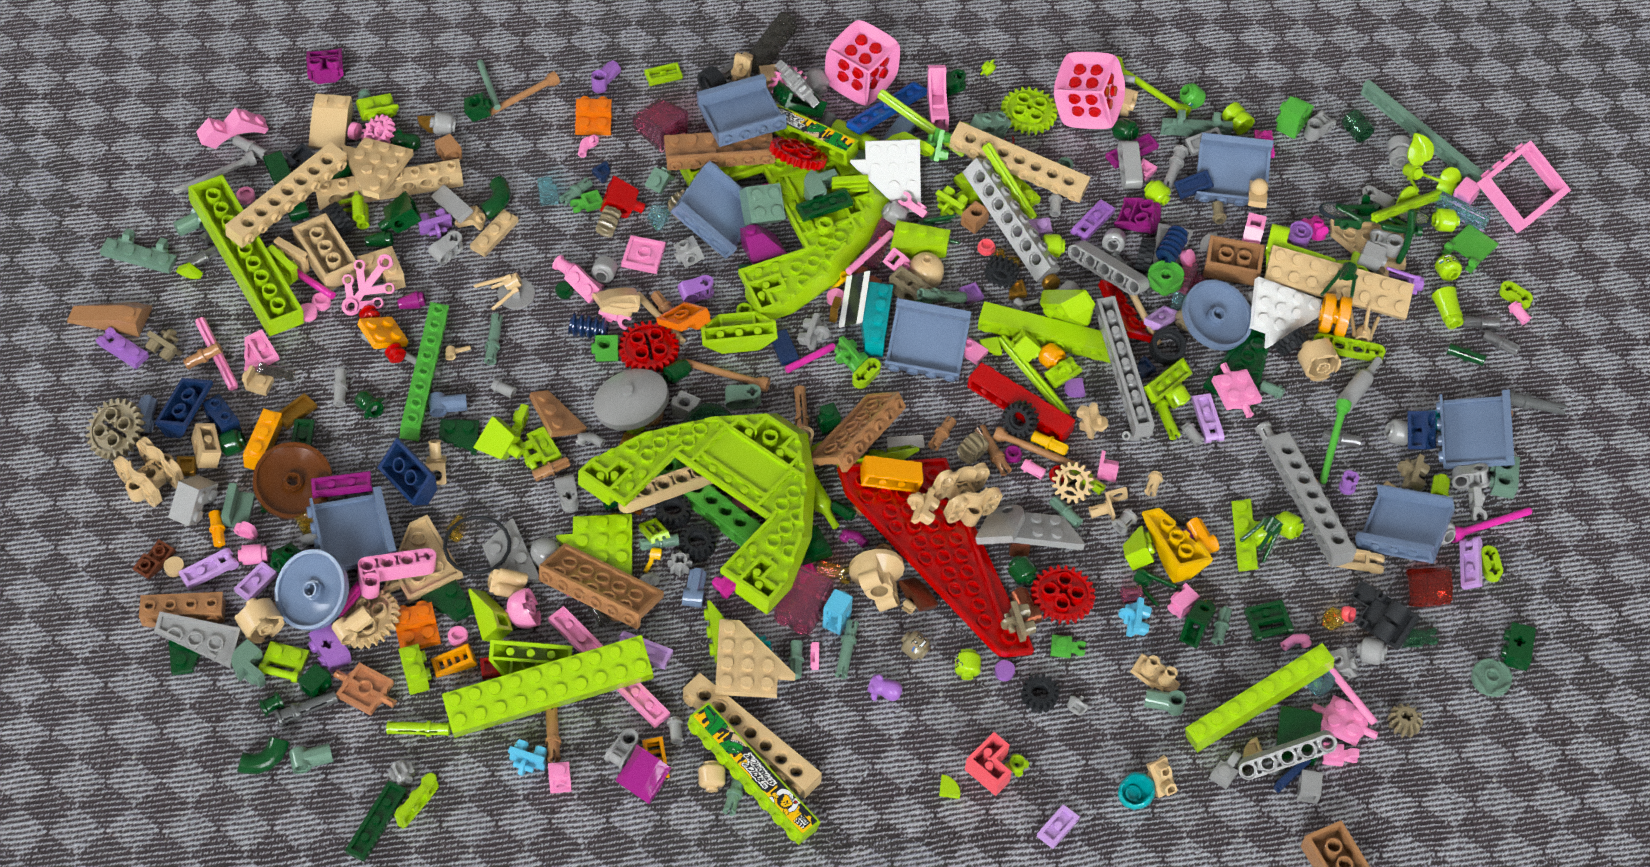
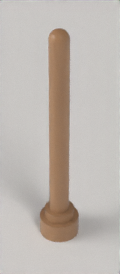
M555 71L547 74L545 80L501 102L499 110H495L494 107L491 108L492 115L547 86L554 87L560 84L558 75Z
M686 359L691 368L748 384H756L762 392H767L769 389L770 378L768 377L754 378Z
M998 426L994 433L993 440L999 443L1007 441L1066 466L1070 461L1072 464L1076 463L1073 460L1012 436L1003 427Z

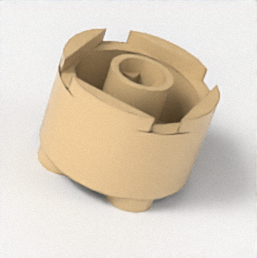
M1329 338L1305 341L1298 353V361L1307 378L1309 377L1312 381L1325 380L1330 377V373L1333 371L1336 373L1340 369L1341 360Z
M251 598L234 618L246 638L253 644L264 642V638L268 635L274 637L284 626V618L270 598L258 600Z

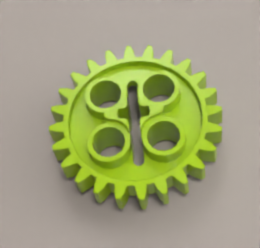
M1021 87V91L1015 89L1014 93L1009 92V95L1004 97L1000 111H1003L1011 121L1009 128L1014 127V132L1019 129L1021 134L1027 131L1028 135L1031 132L1037 135V131L1044 133V128L1049 130L1050 126H1053L1054 121H1056L1058 110L1056 109L1054 98L1049 99L1050 94L1044 95V90L1037 92V88L1033 91L1030 87H1028V90Z

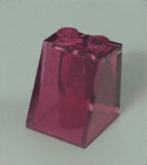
M659 99L635 114L633 117V128L662 153L665 151L664 135L688 134V111Z
M801 565L792 589L779 601L774 610V620L782 626L794 629L798 634L810 637L823 616L824 606L833 592V580Z

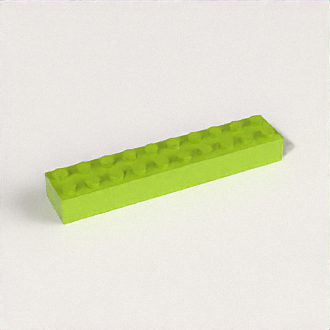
M223 174L188 186L190 203L267 335L270 337L304 324V311L259 235L251 244H247L243 248L226 236L225 224L241 213L243 208Z
M642 635L443 693L442 697L454 738L540 713L550 708L553 709L651 680L654 677Z

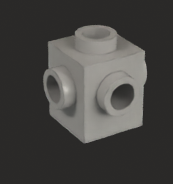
M693 235L674 245L677 251L674 255L678 263L682 262L685 268L705 258Z
M1347 647L1330 652L1334 658V668L1345 681L1357 677L1356 668H1358V662Z

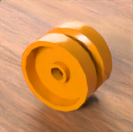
M1325 294L1318 318L1319 333L1328 334L1332 324H1334L1333 334L1340 337L1345 336L1352 309V297L1342 296L1338 306H1336V294Z

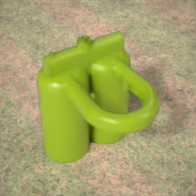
M358 191L354 192L355 195L352 198L342 199L337 202L340 205L352 202V207L343 208L346 213L352 211V219L356 221L359 229H367L370 226L368 204L364 202V197Z

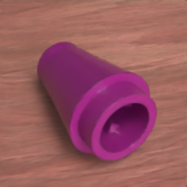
M417 290L397 299L400 310L422 309V306H426L423 291L419 292Z

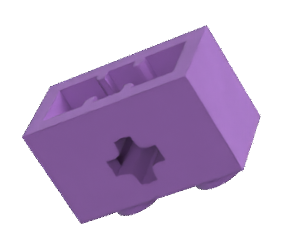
M332 624L308 633L310 638L308 645L313 653L317 652L319 655L317 659L321 667H326L330 673L352 662L349 650L339 641L331 628Z

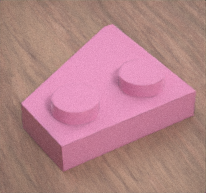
M262 329L245 337L244 372L248 370L250 365L255 367V371H258L280 360Z

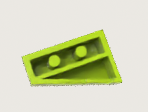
M897 220L890 251L896 248L909 260L922 252H931L939 258H945L951 230ZM896 255L892 262H894L895 259H898L899 257Z

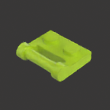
M270 641L258 669L264 675L269 674L298 683L310 652L306 649ZM270 664H274V665H278V666H282V667L294 669V671L292 672V671H288V670H284V669H279V668L271 667V666H269V665H270Z

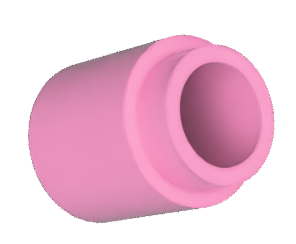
M242 545L241 550H238L239 562L242 561L243 565H254L262 561H268L267 545Z

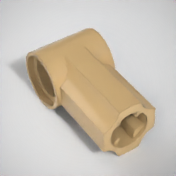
M363 605L347 618L336 620L331 628L341 644L347 645L357 638L359 631L374 621V617Z

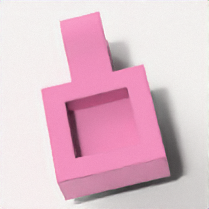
M904 192L903 194L908 197V200L906 202L899 200L898 202L922 218H926L929 214L925 211L927 207L920 202L915 204L912 201V196L908 192Z
M600 310L598 313L602 315V319L605 317L608 322L617 321L619 327L624 330L628 329L623 324L624 319L632 320V317L601 312Z
M1323 742V745H1325V746L1331 744V743ZM1337 744L1333 752L1322 755V764L1343 766L1344 761L1357 763L1359 749L1350 748L1344 750V744Z

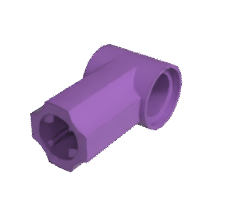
M609 61L600 70L592 72V90L595 93H604L607 90V85L621 72V67L617 62Z

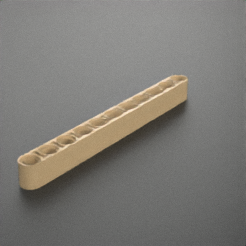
M808 426L799 427L808 433L811 449L814 431ZM687 466L655 477L626 507L618 503V508L623 513H631L713 483L703 476H697L700 474Z

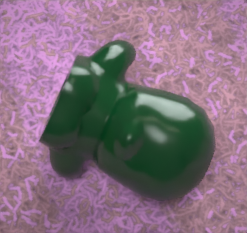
M400 128L392 133L394 137L390 138V144L413 149V152L417 151L421 146V140L418 135L411 133L403 134Z
M362 390L357 393L354 403L359 409L365 411V420H368L369 417L376 418L383 414L384 407L381 403L384 401L383 397L375 399L374 395L368 390Z

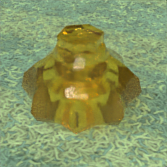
M1332 606L1330 609L1325 610V614L1322 617L1324 628L1333 631L1344 624L1340 609Z

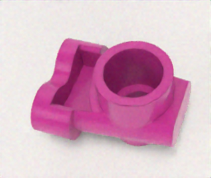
M1318 215L1313 216L1311 219L1304 218L1301 220L1312 227L1313 235L1311 239L1321 241L1326 238L1329 229L1324 224V220Z

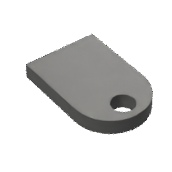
M1010 504L998 507L993 513L987 515L975 538L977 545L1014 542L1026 519L1024 509L1019 505Z

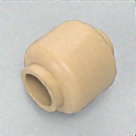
M705 761L698 768V784L701 788L706 789V792H718V788H722L725 785V767L720 765L718 761Z

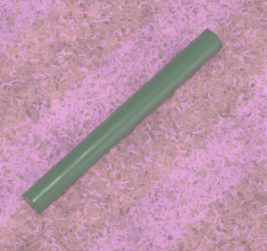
M480 59L477 61L478 68L495 110H499L501 108L484 61Z

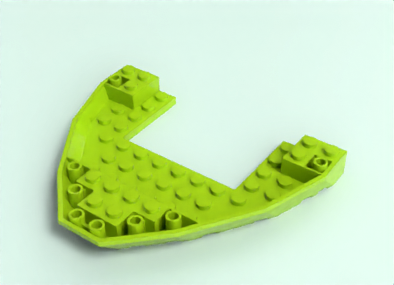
M775 158V163L719 167L733 181L764 173L769 184L780 183L785 214L804 247L803 249L738 269V275L745 286V297L752 306L753 311L773 320L792 314L838 282L841 272L846 271L850 263L857 259L873 239L882 220L881 211L890 202L870 181H868V191L849 192L853 200V206L803 222L796 211V204L806 201L804 198V178L812 169L808 171L797 166L793 167V165H787V162H781L777 158ZM827 158L824 169H816L817 174L835 169L837 176L863 175L853 165L848 164L845 166L830 158ZM701 168L680 170L688 186ZM831 187L827 188V194L832 193ZM822 217H829L832 219L836 231L820 235L815 222Z
M778 413L715 416L647 431L623 442V444L607 450V452L591 458L579 470L578 485L607 505H610L615 500L626 507L674 458L678 459L766 519L759 529L720 568L722 575L736 583L735 593L765 614H768L792 589L812 539L816 477L808 433Z

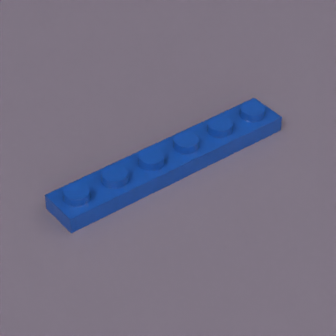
M912 82L892 95L909 106L926 96L927 89L916 82ZM880 101L848 120L846 127L861 135L896 114L897 111L883 101Z

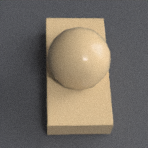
M1264 179L1250 180L1248 206L1266 208L1268 183Z

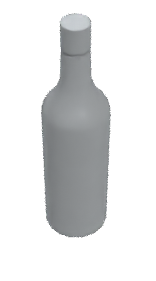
M1376 357L1366 369L1359 370L1337 397V399H1347L1352 403L1350 411H1352L1372 385L1374 380L1373 373L1382 362L1380 357Z

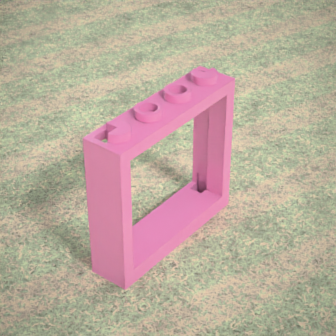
M1531 140L1525 145L1520 143L1514 148L1515 153L1511 151L1503 157L1505 161L1501 162L1499 160L1492 166L1493 170L1490 171L1488 169L1480 175L1482 179L1477 182L1478 186L1516 233L1530 225L1571 191ZM1521 154L1553 192L1551 197L1524 219L1491 179Z

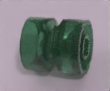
M1359 109L1349 112L1342 120V126L1357 143L1367 140L1375 130L1370 121L1365 120V115Z

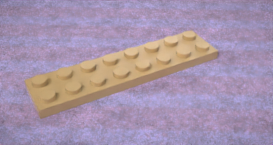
M1273 245L1264 279L1300 292L1324 298V296L1320 295L1321 292L1336 276L1338 271L1341 270L1343 264ZM1357 269L1356 274L1358 278L1356 280L1354 297L1352 298V306L1367 310V306L1370 305V311L1406 320L1414 284ZM1338 278L1326 293L1336 294L1337 302H1339L1342 296L1350 297L1352 280L1345 281Z

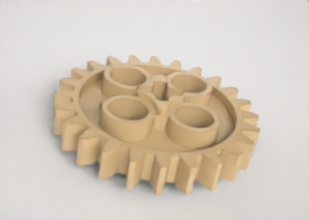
M382 590L378 597L374 599H367L361 595L343 617H338L339 619L347 618L363 605L374 617V621L359 631L357 638L352 643L347 644L348 646L351 645L354 649L358 646L362 650L365 645L370 649L372 643L378 646V640L384 642V636H391L389 631L396 630L394 624L400 622L397 618L401 615L398 611L400 606L389 592L386 593Z

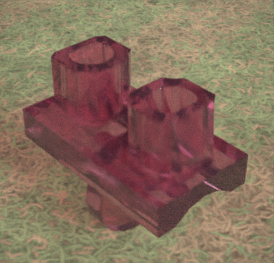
M1193 263L1192 267L1182 265L1184 278L1187 280H1184V284L1178 292L1183 293V299L1193 286L1205 281L1203 279L1204 276H1198L1196 272L1199 266L1197 263Z

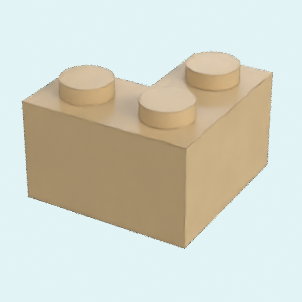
M392 246L356 257L357 260H363L366 263V268L364 269L366 281L378 266L377 260L379 256L383 254L391 256L393 258V266L390 269H385L377 280L383 279L384 284H394L395 290L406 287L404 273ZM384 259L383 264L387 266L389 264V260ZM358 262L359 269H361L363 267V263ZM388 285L386 287L387 291L391 292L392 286Z

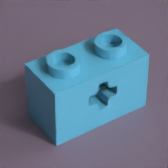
M834 589L824 606L822 627L841 635L846 626V621L851 618L853 597L845 591Z

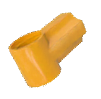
M1196 517L1186 523L1185 527L1191 531L1194 541H1200L1209 554L1219 551L1217 538L1213 534L1210 535L1201 518Z

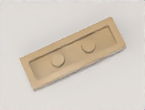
M503 210L470 244V249L486 257L519 222L518 217Z

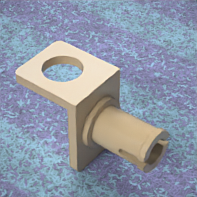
M441 440L428 441L430 456L427 457L425 465L431 471H440L442 477L436 480V484L445 485L447 483L445 466L447 457L446 455H441Z
M1127 487L1105 492V503L1089 506L1091 519L1108 514L1113 522L1115 520V512L1112 503L1128 498ZM1118 493H1123L1121 496L1113 497Z

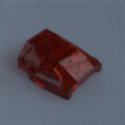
M1449 566L1444 568H1412L1406 570L1409 584V606L1431 607L1451 604L1453 582Z

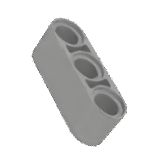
M1119 141L1117 151L1122 188L1141 189L1143 174L1138 141Z

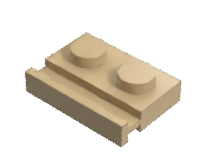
M280 237L274 240L275 247L277 249L280 248L289 260H293L300 271L305 274L310 271L309 261L306 257L308 255L307 252Z

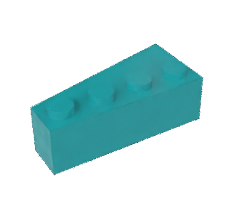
M868 283L863 321L860 323L863 350L868 356L883 357L893 294V285Z

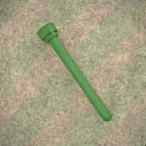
M1337 399L1335 405L1337 416L1319 479L1321 484L1327 482L1344 416L1351 409L1352 403L1347 399Z

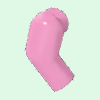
M1292 634L1282 641L1280 645L1283 650L1287 651L1295 644H1301L1302 648H1307L1312 642L1307 634Z

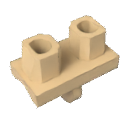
M737 52L735 54L734 65L731 70V81L735 82L750 77L753 61L752 54L747 52L743 54Z
M1092 402L1089 407L1081 405L1076 412L1077 417L1082 418L1079 425L1080 430L1087 432L1089 439L1093 440L1095 432H1103L1109 425L1108 419L1099 414L1097 403Z
M930 487L925 494L916 492V494L908 496L907 502L911 509L914 510L911 519L912 523L916 524L921 521L929 525L934 521L936 515L932 512L938 508L940 500L934 497L935 490Z
M1163 755L1158 760L1146 764L1149 771L1147 775L1155 783L1156 797L1170 796L1178 791L1166 756Z

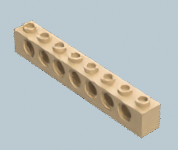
M959 121L950 139L949 147L953 148V150L967 154L973 159L989 160L982 147L990 142L1011 174L1018 176L1022 180L1032 182L1038 187L1046 188L1055 194L1067 197L1071 201L1080 203L1091 177Z
M332 142L328 143L225 224L226 236L241 248L251 244L258 235L265 233L268 227L273 223H277L287 212H291L297 204L305 201L322 184L330 181L339 171L344 170L347 165V154Z
M459 159L403 168L380 199L364 196L354 176L326 181L316 191L319 210H322L333 202L352 198L355 195V191H358L364 197V202L366 203L396 198L404 191L409 195L437 191L443 184L448 188L464 185ZM352 202L341 204L340 206L352 205Z
M701 673L683 688V700L688 706H693L698 710L709 702L716 710L724 711L719 714L730 725L733 722L739 723L737 726H731L776 775L790 787L795 795H800L805 799L821 783L822 773L729 696L715 695V685ZM706 697L709 698V700L703 701L701 700V698ZM747 735H753V736H755V737H754V738H747L746 736H747ZM764 747H767V748H769L770 750H768V751H763V750H761V749L764 748ZM783 760L785 763L779 764L776 761ZM793 773H799V774H801V775L798 776V777H795V776H793L792 774H793Z

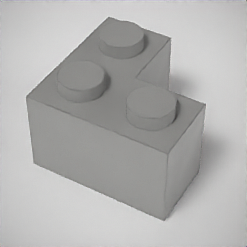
M200 475L178 481L168 518L187 526L199 523L203 516V505L213 502L217 497L218 483Z

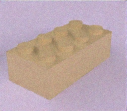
M326 213L292 227L296 244L300 249L308 253L306 257L322 285L333 290L344 285L342 278L346 274L352 275L354 280L357 279L356 269L354 268L356 259ZM346 277L345 282H351V277Z

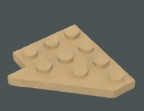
M365 137L357 148L346 145L341 146L342 151L347 154V163L363 195L380 199L414 155L413 149Z
M1333 219L1330 220V236L1351 254L1354 251L1361 254L1367 240H1370L1369 234L1371 230H1382L1381 225L1374 222H1363L1360 230H1356L1353 227L1342 230L1339 226H1334ZM1385 231V232H1389V233H1392V234H1398V235H1400V236L1403 238V240H1404V234H1403V233ZM1388 257L1385 266H1381L1378 272H1373L1389 277L1387 267L1405 270L1406 257L1402 264H1397L1396 258Z
M428 515L409 523L398 552L423 548L434 550L436 553L435 571L429 575L388 580L383 587L386 593L401 589L408 603L420 599L421 596L455 579L458 581L463 578V573L455 569L447 561L443 551V540ZM447 548L450 558L455 562L454 558L452 557L451 553Z
M719 619L715 695L777 698L778 680L795 681V673L740 620Z

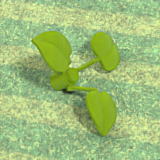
M1413 134V139L1407 152V159L1410 163L1405 164L1403 167V174L1411 182L1412 186L1403 189L1396 204L1421 196L1417 194L1419 189L1413 180H1418L1422 176L1439 182L1436 190L1442 191V196L1453 195L1455 189L1462 182L1460 171L1454 167L1445 168L1441 172L1440 179L1423 173L1420 166L1424 162L1430 161L1434 154L1433 143L1424 135ZM1405 212L1398 216H1408V212Z

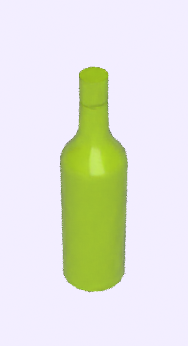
M815 474L814 510L822 513L832 529H836L839 527V523L831 511V499Z

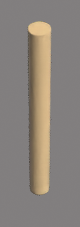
M639 291L640 303L655 318L662 315ZM672 329V333H676V339L679 340V343L681 345L684 344L686 339L677 330Z
M1129 294L1144 322L1148 314L1138 295L1133 296ZM1148 326L1146 327L1148 333H1152L1154 336L1156 330H1152ZM1161 339L1158 340L1157 345L1162 343Z

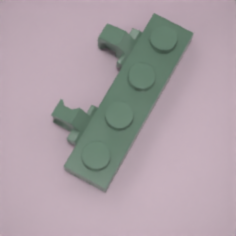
M1178 110L1177 118H1162L1160 135L1195 136L1218 127L1222 135L1231 136L1233 122L1221 121V112H1213L1212 120L1186 119L1185 110Z
M126 228L122 237L117 239L107 237L100 250L101 256L170 274L177 261L176 255L169 254L168 239L160 237L156 247L152 246L151 249L135 245L133 241L135 238L134 230Z

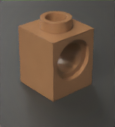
M451 134L435 141L436 153L442 161L463 159L461 146Z
M975 201L962 213L961 225L975 234L988 222L989 211L984 205Z

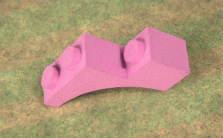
M928 65L927 100L929 104V122L948 132L949 113L946 94V65Z
M234 108L223 122L208 117L196 133L201 145L216 149L224 141L237 134L251 132L265 134L269 128L262 115Z

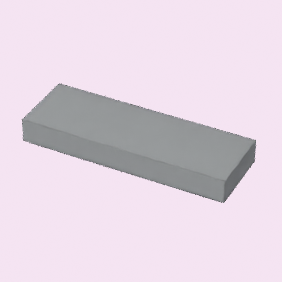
M444 184L431 196L436 203L444 208L460 224L474 212Z

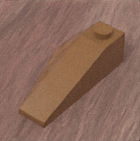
M137 302L73 306L67 323L101 330L111 327L117 333L140 337L153 307L152 305Z

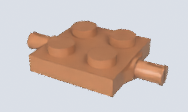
M360 662L348 674L339 669L334 672L333 677L343 681L342 686L336 693L337 698L371 716L382 703L391 708L396 705L397 700L387 696L394 685V680Z

